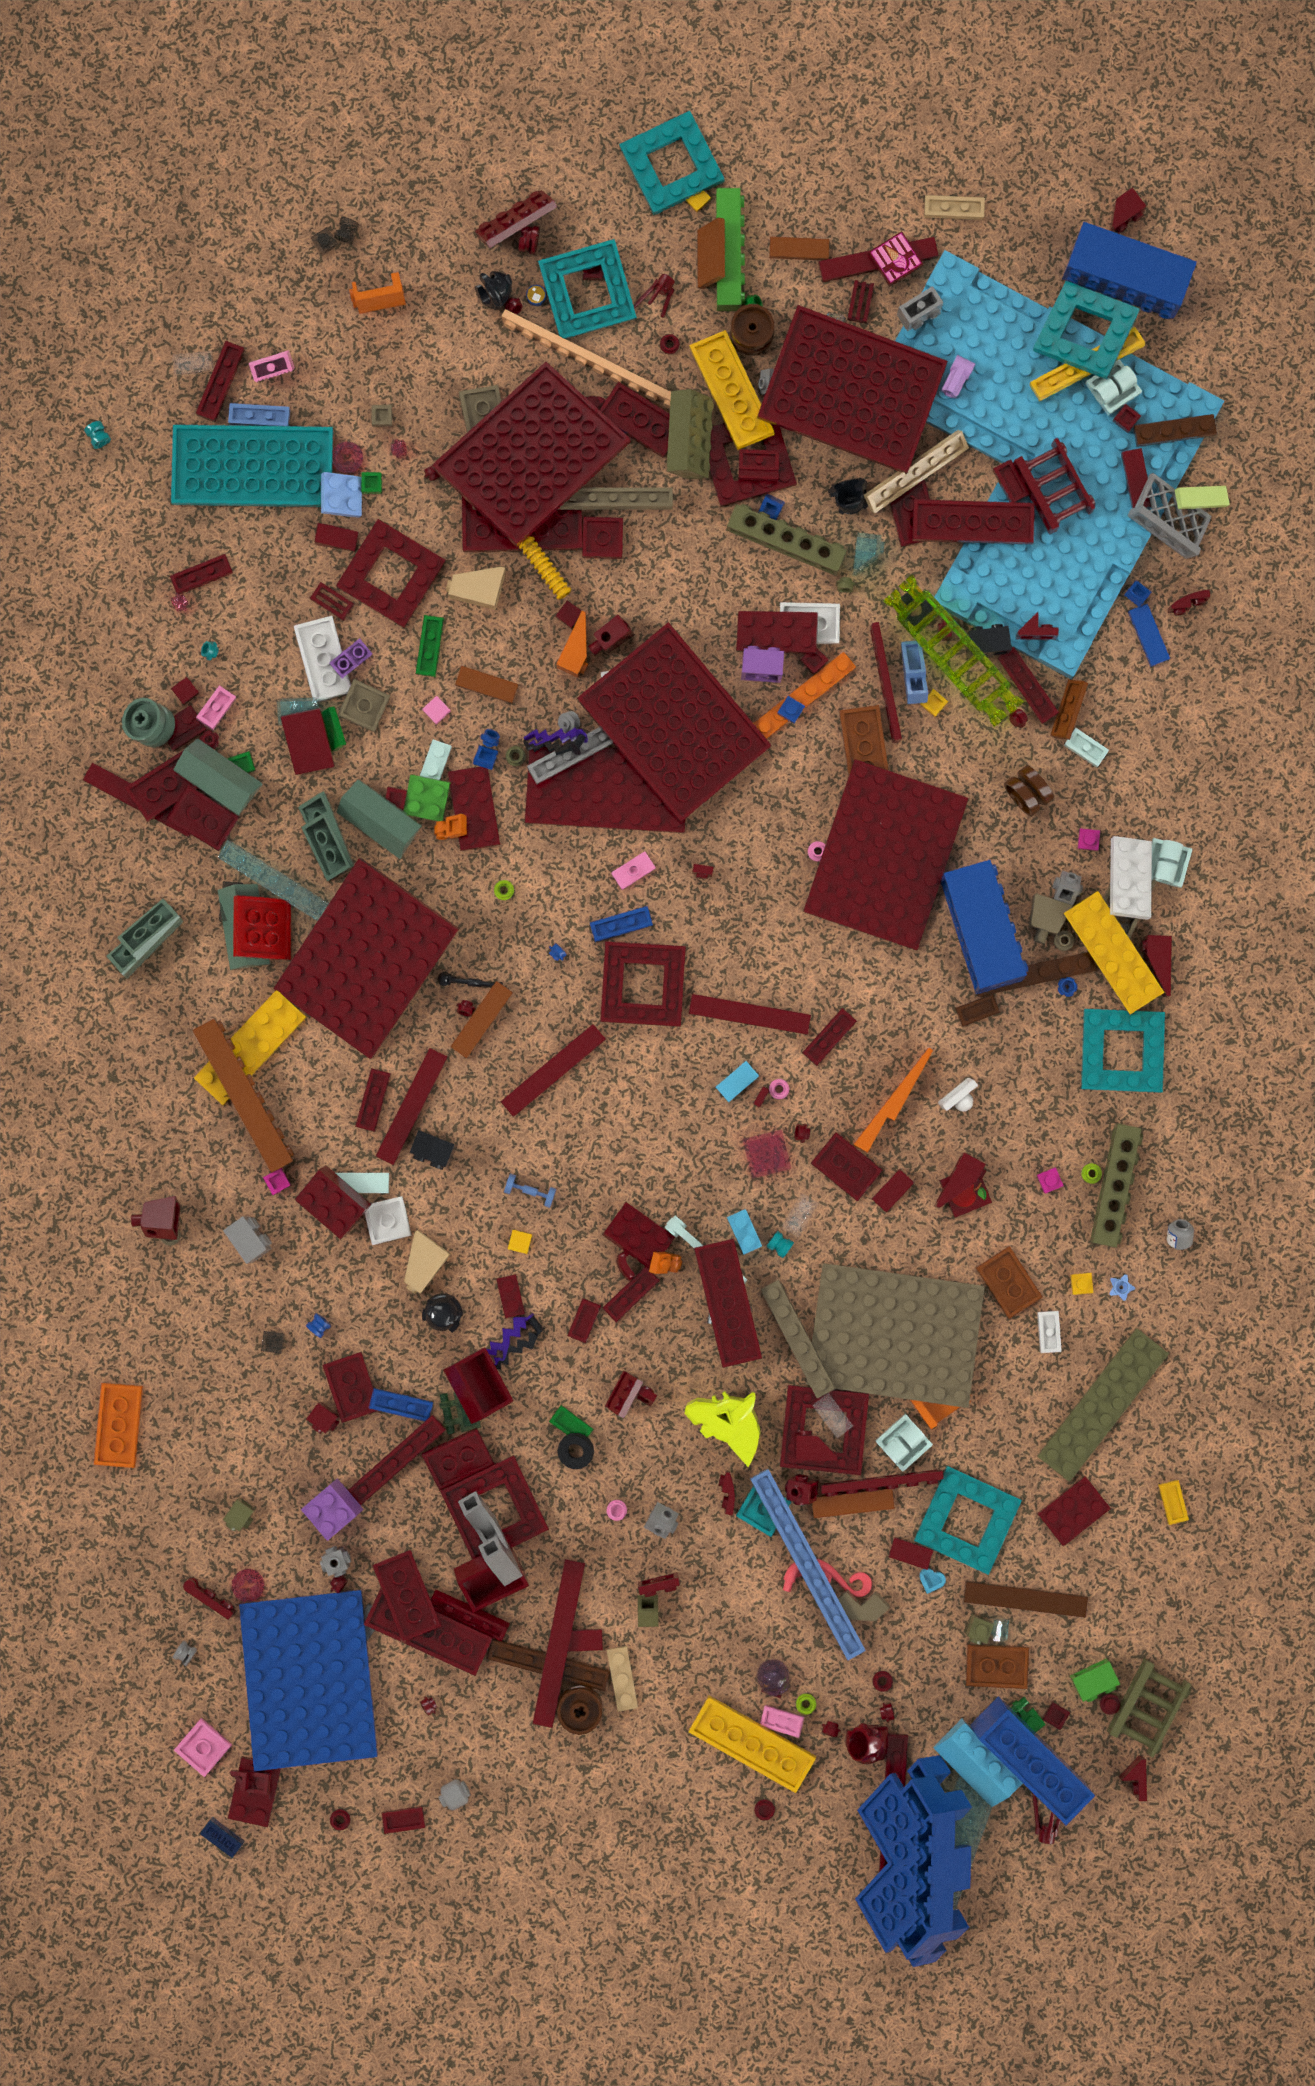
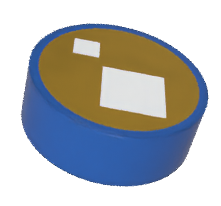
M540 285L530 286L526 292L528 303L532 306H541L546 300L545 289Z

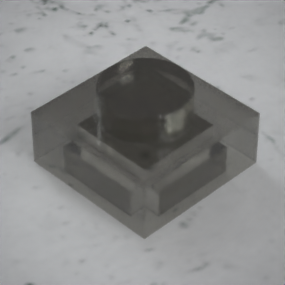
M327 227L311 237L312 242L322 256L339 246Z
M264 1331L261 1351L282 1354L285 1333Z

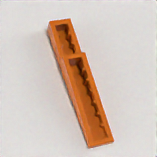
M927 1048L856 1139L853 1146L868 1153L885 1120L895 1121L933 1052L931 1048Z

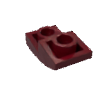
M1210 589L1194 592L1180 598L1168 608V613H1174L1175 616L1184 615L1191 608V603H1193V606L1205 604V601L1210 598Z
M726 1470L725 1475H720L718 1486L722 1487L721 1492L728 1493V1497L724 1496L721 1508L725 1509V1514L733 1516L735 1503L734 1485L730 1471Z

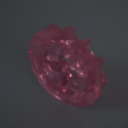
M342 442L333 449V465L338 471L345 474L354 473L361 467L363 453L355 443ZM342 454H352L351 459L353 460V462L346 461V463L344 462L343 464L344 457L342 456Z
M244 1569L234 1576L232 1591L235 1597L242 1602H252L263 1593L264 1580L257 1571ZM245 1580H248V1583H256L250 1588V1594L246 1588H239L245 1584Z

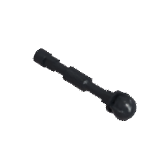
M447 972L440 973L437 978L442 986H450L451 983H461L472 987L481 988L484 986L492 988L495 982H485L480 979L456 978Z

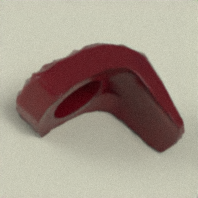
M622 1251L617 1255V1267L626 1280L631 1281L635 1273L626 1262L629 1254Z

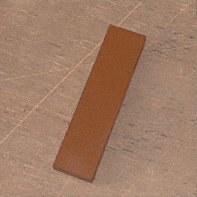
M496 981L450 1047L465 1058H468L514 992Z
M886 1488L872 1492L859 1491L855 1494L843 1493L830 1497L818 1496L817 1500L812 1503L813 1518L895 1509L893 1490Z

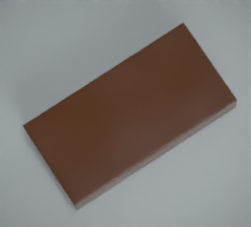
M993 994L955 1008L962 1027L1000 1013Z

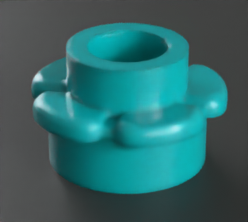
M206 641L202 645L201 655L206 657L208 661L217 657L219 652L217 643Z

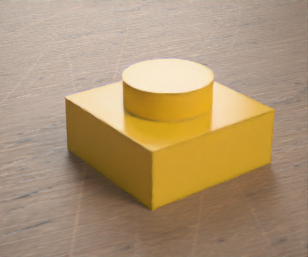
M1092 1273L1070 1274L1072 1295L1093 1293Z

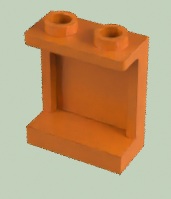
M399 272L391 273L393 285L359 292L356 281L352 282L353 289H349L353 306L358 308L359 314L406 305Z

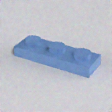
M230 403L229 425L289 426L290 407Z

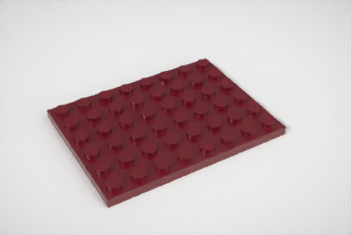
M797 305L757 419L907 474L948 361Z
M545 362L433 463L432 468L518 547L631 442V439L551 365Z
M669 622L576 699L680 823L772 746Z
M854 759L803 912L917 951L969 798Z
M359 858L273 989L280 992L286 999L366 1057L372 1059L459 931V928L364 859Z

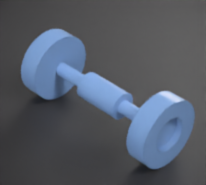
M510 1173L504 1193L510 1195L514 1187L523 1190V1193L546 1198L544 1206L551 1207L556 1188L550 1187L548 1194L539 1192L536 1188L515 1184L516 1175Z

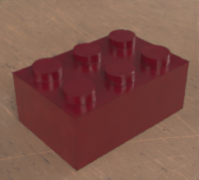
M326 1165L316 1172L295 1198L297 1203L340 1240L352 1230L372 1205Z
M485 1347L443 1369L471 1424L514 1402Z
M509 1542L508 1545L523 1576L506 1586L502 1584L490 1569L482 1555L454 1568L456 1581L473 1613L529 1586L526 1573Z

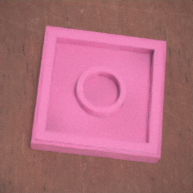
M201 1718L174 1751L205 1777L232 1744Z

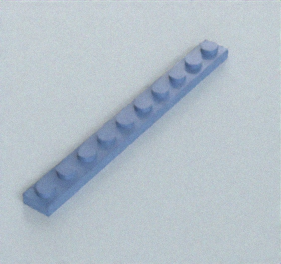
M769 1469L751 1477L750 1480L846 1659L850 1660L866 1651Z

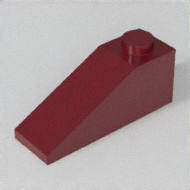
M1147 935L1144 937V940H1141L1140 950L1144 952V959L1151 973L1164 991L1162 994L1163 998H1168L1171 996L1172 936Z
M965 1152L962 1153L934 1207H942L976 1183L978 1179L982 1180L986 1173V1169H984L986 1164Z

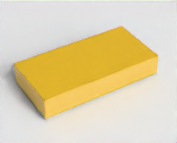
M1179 1480L1158 1484L1168 1525L1188 1521L1189 1518Z

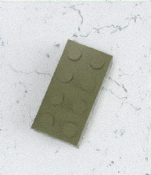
M692 389L671 391L667 472L689 480L708 478L710 470L712 411L714 407L713 398Z

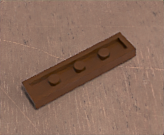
M1214 414L1140 424L1133 427L1136 447L1210 437L1217 434Z

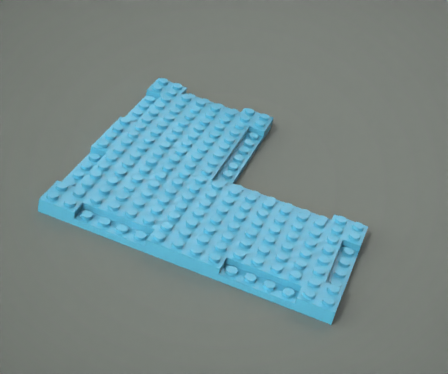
M944 250L922 291L924 292L930 287H934L944 302L940 311L941 314L932 320L930 318L925 320L924 324L916 330L912 328L907 332L903 326L895 340L898 343L948 361L926 423L948 435L953 434L957 430L962 431L968 446L1000 463L1010 459L1014 462L1015 459L1021 456L1024 460L1030 461L1053 449L1051 444L1054 439L1058 438L1066 446V454L1088 495H1092L1096 505L1094 511L1089 515L1086 509H1083L1061 520L1060 527L1051 535H1049L1034 507L1033 545L964 543L931 604L973 627L982 626L983 629H987L995 624H1003V627L1009 626L1011 647H1015L1019 652L1072 679L1151 536L1149 531L1128 517L1132 506L1121 452L1142 448L1147 477L1154 473L1176 489L1204 437L1136 447L1134 429L1132 428L1127 433L1113 422V419L1123 406L1108 416L1085 384L1087 380L1095 376L1094 374L1039 402L1030 387V382L1065 364L1033 351V347L1052 307L1045 308L982 274L976 266ZM1071 318L1062 335V339L1092 350L1101 345L1104 335ZM1133 354L1120 359L1124 366L1132 369L1137 378V385L1142 390L1140 395L1127 403L1129 407L1141 415L1135 425L1214 414L1215 418L1224 403V400L1191 382L1186 384ZM959 355L975 363V366L968 380L963 384L957 398H950L941 390L950 374L955 358ZM1055 456L1032 468L1031 473L1034 478L1038 479L1062 467L1058 457ZM1064 474L1042 485L1040 490L1043 496H1049L1072 483L1067 474ZM1153 481L1152 489L1155 494L1159 493V488ZM999 482L987 502H1009ZM1076 491L1051 503L1049 507L1052 513L1057 514L1081 502ZM1166 493L1167 501L1169 503L1172 495L1170 493ZM1029 496L1018 501L1019 503H1032ZM1154 496L1157 508L1162 507L1161 496ZM1164 509L1158 510L1160 518L1164 512ZM1037 612L1038 627L1044 624L1059 627V636L1056 640L1015 639L1017 632Z

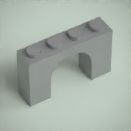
M475 1491L458 1501L464 1516L483 1542L478 1547L484 1561L502 1584L506 1586L523 1576L495 1515L479 1494Z

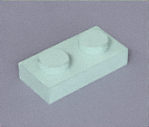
M1077 728L1072 732L1070 740H1067L1064 744L1066 748L1096 768L1109 751Z
M433 739L420 776L441 780L452 746Z

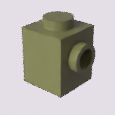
M238 1498L223 1518L226 1522L225 1525L232 1531H241L243 1528L247 1529L254 1520L251 1516L256 1508L242 1498Z
M637 1595L638 1627H659L658 1595L650 1597Z
M972 1614L965 1634L970 1637L969 1641L981 1645V1642L987 1644L994 1624L990 1620Z

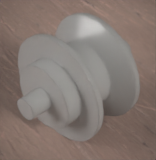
M573 711L561 714L558 718L560 729L562 728L565 733L573 728L578 729L580 726L579 716Z

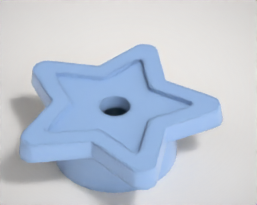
M1126 1274L1120 1279H1110L1113 1285L1109 1293L1111 1296L1119 1295L1125 1301L1127 1294L1135 1290V1287L1129 1284Z

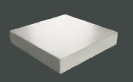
M403 1196L372 1203L365 1212L372 1245L412 1236Z

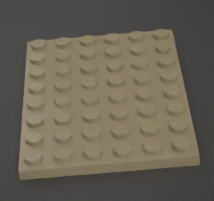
M823 1263L812 1344L836 1389L969 1408L985 1286Z

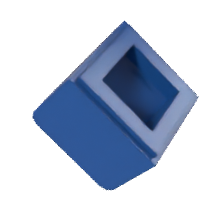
M767 494L758 513H767L771 519L777 520L785 502Z

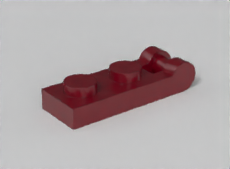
M189 1578L183 1584V1588L187 1593L227 1620L236 1611L232 1608L234 1605L226 1599L221 1601L215 1597L216 1593L210 1588L204 1589L199 1586L196 1578Z

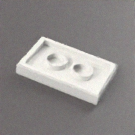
M780 602V612H818L817 644H839L840 604Z

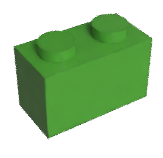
M1107 1658L1070 1675L1075 1689L1083 1702H1091L1098 1698L1097 1695L1103 1692L1110 1693L1117 1689L1116 1686L1120 1685Z

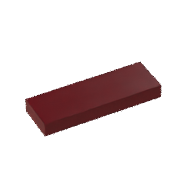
M1142 448L1121 452L1132 509L1135 508L1148 479ZM1146 498L1143 504L1147 509L1152 508L1149 498Z
M226 554L175 573L170 578L177 595L230 575L233 571Z
M842 1008L802 1054L818 1066L857 1021Z
M371 1068L355 1127L373 1132L376 1131L391 1073Z
M645 1266L602 1309L617 1323L660 1280L654 1273L649 1272V1268Z

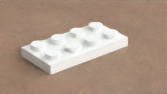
M1118 836L1111 838L1110 915L1146 920L1151 918L1152 841Z

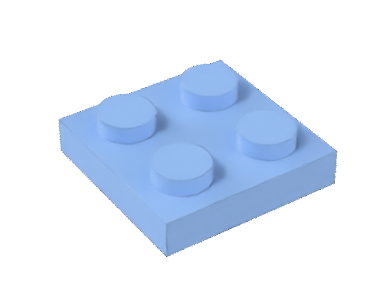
M323 472L321 474V513L361 517V477Z

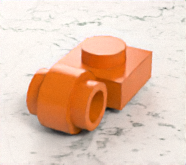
M458 814L446 817V821L436 822L434 826L436 839L446 840L467 835L466 815Z
M653 1252L649 1272L654 1274H667L668 1271L678 1273L683 1262L681 1256L668 1252Z

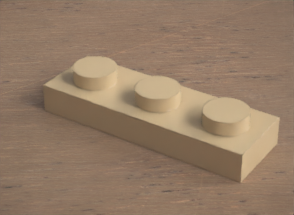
M925 195L924 218L983 220L985 198Z
M627 1646L607 1649L618 1712L638 1708Z

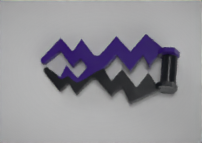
M561 728L552 735H548L546 729L540 734L535 729L523 737V743L527 751L533 748V751L536 752L546 746L549 753L555 750L556 755L569 751L575 755H580L581 745L583 742H588L587 734L582 729L577 730L576 728H573L566 734ZM535 737L539 743L536 744L535 740L528 743L527 740ZM558 738H560L562 744H563L564 742H566L567 740H569V739L571 740L570 743L568 742V743H566L565 745H563L562 747L560 746V744H559L558 741H556L555 743L551 744L553 741L557 740Z
M533 1313L528 1317H513L514 1329L502 1328V1343L490 1341L491 1349H487L490 1355L497 1356V1350L503 1351V1358L494 1357L496 1363L494 1365L497 1369L501 1370V1363L509 1365L510 1352L523 1353V1347L533 1349L539 1333L545 1329ZM526 1321H528L536 1333L528 1332L529 1341L517 1339V1347L511 1346L510 1336L521 1337L520 1327L526 1329Z

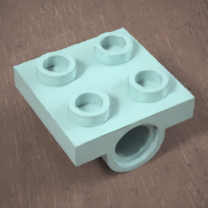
M1120 359L1115 362L1108 379L1095 375L1085 383L1108 416L1142 393V390L1137 385V378L1130 367L1124 366Z
M1153 838L1151 880L1182 888L1192 848L1185 847L1183 844L1175 841H1163Z
M906 1414L875 1440L902 1472L933 1445Z

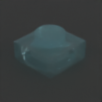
M1001 1618L994 1620L991 1632L993 1641L1003 1642L1008 1640L1009 1619Z

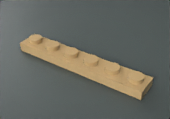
M960 430L955 431L913 460L907 474L898 471L864 494L870 511L873 513L878 512L969 449L963 432Z

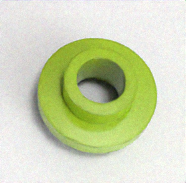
M501 880L496 883L494 893L498 899L508 900L514 894V887L511 882ZM502 887L508 888V892L506 894H502L500 892V889Z
M1090 1163L1083 1167L1081 1176L1085 1182L1094 1184L1101 1179L1102 1171L1098 1165ZM1090 1170L1095 1171L1094 1177L1089 1176L1088 1173Z
M801 1694L796 1700V1708L801 1714H811L816 1708V1700L811 1694ZM804 1700H808L810 1702V1705L808 1707L802 1706V1702Z

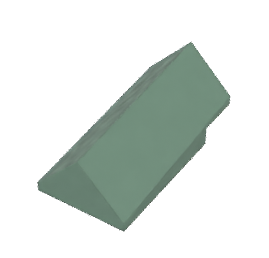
M196 739L184 749L173 769L220 805H224L238 816L263 785L199 739Z
M359 779L342 796L337 809L339 815L399 859H401L422 825L407 816L405 811Z
M323 791L298 808L306 823L301 828L326 880L329 881L350 871L354 863L327 794Z
M234 884L219 889L218 896L230 970L269 965L270 959L233 957L234 896L260 897L258 884Z
M161 899L117 937L121 944L111 951L107 957L119 972L128 979L184 921L164 899Z

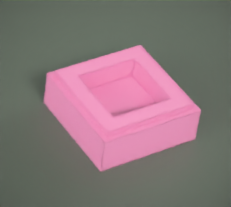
M438 696L422 709L436 725L451 712Z

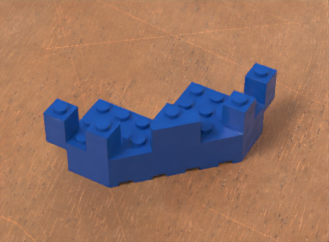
M941 1755L917 1759L907 1770L912 1779L905 1787L896 1773L889 1774L857 1810L886 1859L887 1865L860 1892L855 1900L885 1953L891 1952L899 1945L912 1967L936 1962L947 1951L943 1942L958 1939L969 1928L960 1910H953V1893L970 1889L971 1846L966 1844L955 1846V1821L961 1820L972 1806L962 1790L946 1793L943 1791L940 1784L951 1771Z

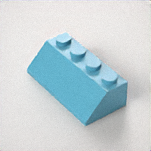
M962 1718L933 1747L991 1807L1009 1798L1023 1784L977 1738L972 1728Z

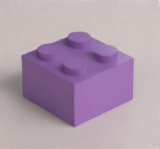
M748 646V649L744 648L741 680L781 683L784 651H780V648L769 647L768 650H760L758 646Z
M337 1478L301 1510L328 1541L364 1509Z

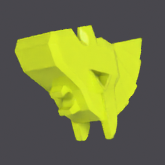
M724 1391L722 1392L724 1398L718 1400L716 1395H713L712 1399L696 1398L688 1402L684 1414L694 1425L703 1424L700 1432L705 1438L714 1436L718 1440L727 1442L731 1449L749 1467L756 1453L760 1438V1426L753 1409L756 1399L755 1393L751 1392L745 1398L729 1396Z

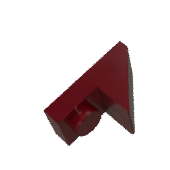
M1037 612L1017 632L1015 639L1056 640L1059 636V627H1053L1051 624H1044L1038 627Z
M1138 1756L1119 1775V1778L1122 1781H1135L1132 1782V1794L1135 1795L1138 1801H1147L1146 1759L1143 1756Z

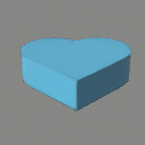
M930 1568L920 1571L919 1577L927 1594L945 1585L946 1578L943 1573L934 1572Z

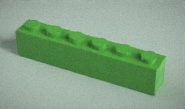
M717 188L716 218L720 217L725 220V277L717 281V311H737L741 305H745V292H741V285H745V273H741V266H745V253H741V246L745 244V235L741 234V227H744V215H741V208H744V195H740V188Z

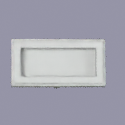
M971 1078L965 1079L938 1101V1104L946 1111L954 1105L956 1109L962 1112L970 1110L973 1106V1098L969 1093L978 1086L977 1083Z

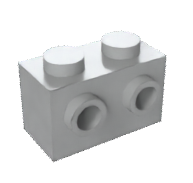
M932 286L898 308L897 316L907 332L912 328L916 330L924 324L925 320L929 318L932 320L939 316L944 302Z

